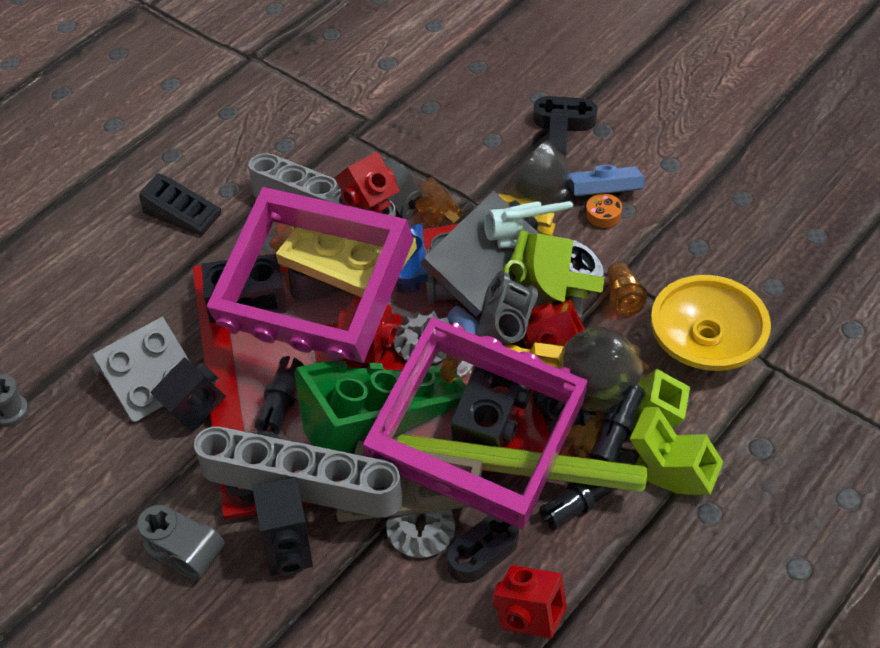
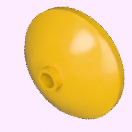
M694 275L674 281L658 294L651 311V328L658 344L679 362L702 370H731L750 363L764 350L771 330L768 310L753 291L734 280L714 275Z

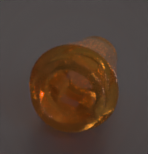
M616 262L607 270L611 306L622 315L630 316L637 314L646 305L647 290L626 263Z

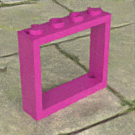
M262 187L206 307L216 321V325L226 327L232 334L242 331L250 333L255 338L266 343H274L275 340L288 343L294 349L304 353H310L312 350L326 353L330 358L339 362L341 358L364 363L414 240L408 221L404 218ZM273 222L383 247L348 331L237 303Z
M431 317L363 443L364 454L366 457L393 463L403 478L524 530L585 399L588 380L571 374L569 368L561 367L558 369L548 365L530 352L522 351L519 353L504 347L500 341L493 337H480L467 332L456 322L450 325ZM438 351L566 403L523 495L392 439Z

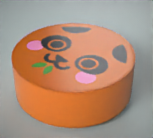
M597 194L589 198L585 213L589 223L600 228L613 227L619 223L622 214V203L618 198L610 194Z

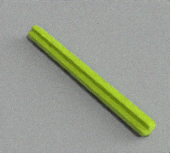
M405 434L399 435L397 439L398 442L419 451L482 461L484 471L528 477L532 476L542 454L541 452ZM558 455L548 479L642 492L646 487L647 468L639 465Z

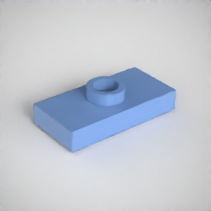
M613 165L596 166L594 171L567 173L568 186L575 196L642 190L644 188V175L636 166L616 168Z

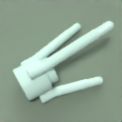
M536 201L505 209L487 210L484 216L486 237L490 241L497 240L499 249H515L517 240H514V237L519 235V231L523 228L522 218L568 210L573 207V204L568 201L541 206V203Z

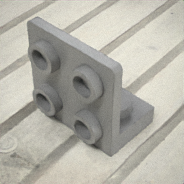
M162 316L93 353L89 364L97 376L104 375L130 421L135 423L164 407L150 392L184 357L188 361L189 359Z

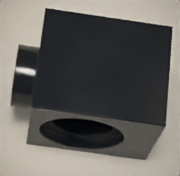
M185 357L150 392L173 416L191 431L226 397L215 386L216 382L220 379L203 362L196 368Z

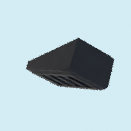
M159 173L139 193L143 213L200 236H203L222 213L220 207L173 179ZM198 211L202 212L196 220L193 219Z

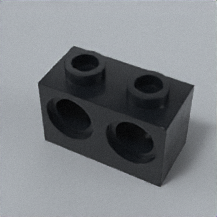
M276 254L259 255L237 303L275 313H286L281 268ZM228 260L201 263L206 306ZM207 309L209 322H216Z
M475 366L451 421L452 441L503 447L504 443L511 444L518 426V420L514 419L518 408H526L532 389ZM498 386L508 388L504 392H496L492 389ZM484 420H490L495 423L490 427L478 425L479 422Z
M292 477L253 485L252 489L270 576L279 574L294 575L303 569L313 567L297 478Z

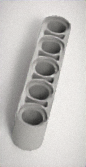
M269 153L256 155L248 162L252 192L256 198L262 187L346 205L341 196V189L332 177ZM391 201V206L379 212L396 217L395 205Z
M224 427L206 428L197 435L194 441V448L202 474L207 480L253 491V485L296 477L301 501L384 518L395 514L402 505L403 497L398 468L393 463L385 460ZM338 479H345V480L340 481V482H334L335 480H338ZM381 487L387 488L382 491H376V489Z

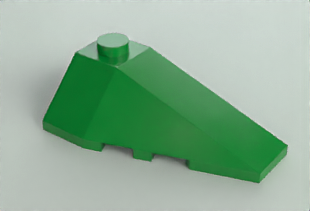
M334 360L296 367L294 374L303 431L312 446L354 454L358 440L365 441L402 370L383 369L382 363H369L368 368L347 367L346 361L339 362ZM430 366L394 436L458 407L466 384L460 376H456L454 368Z

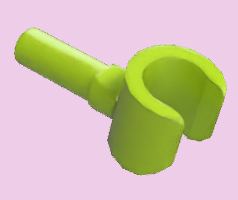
M525 230L519 231L511 261L500 270L508 274L509 270L512 271L516 276L515 282L517 283L522 282L527 275V268L522 262L529 232Z

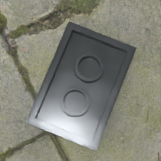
M494 191L420 262L434 278L476 317L484 309L487 290L492 280L511 261L515 250L514 248L499 249L497 240L490 241L486 237L484 231L486 211L510 207ZM522 218V230L528 231L529 234L538 233ZM509 270L510 279L513 280L516 276Z

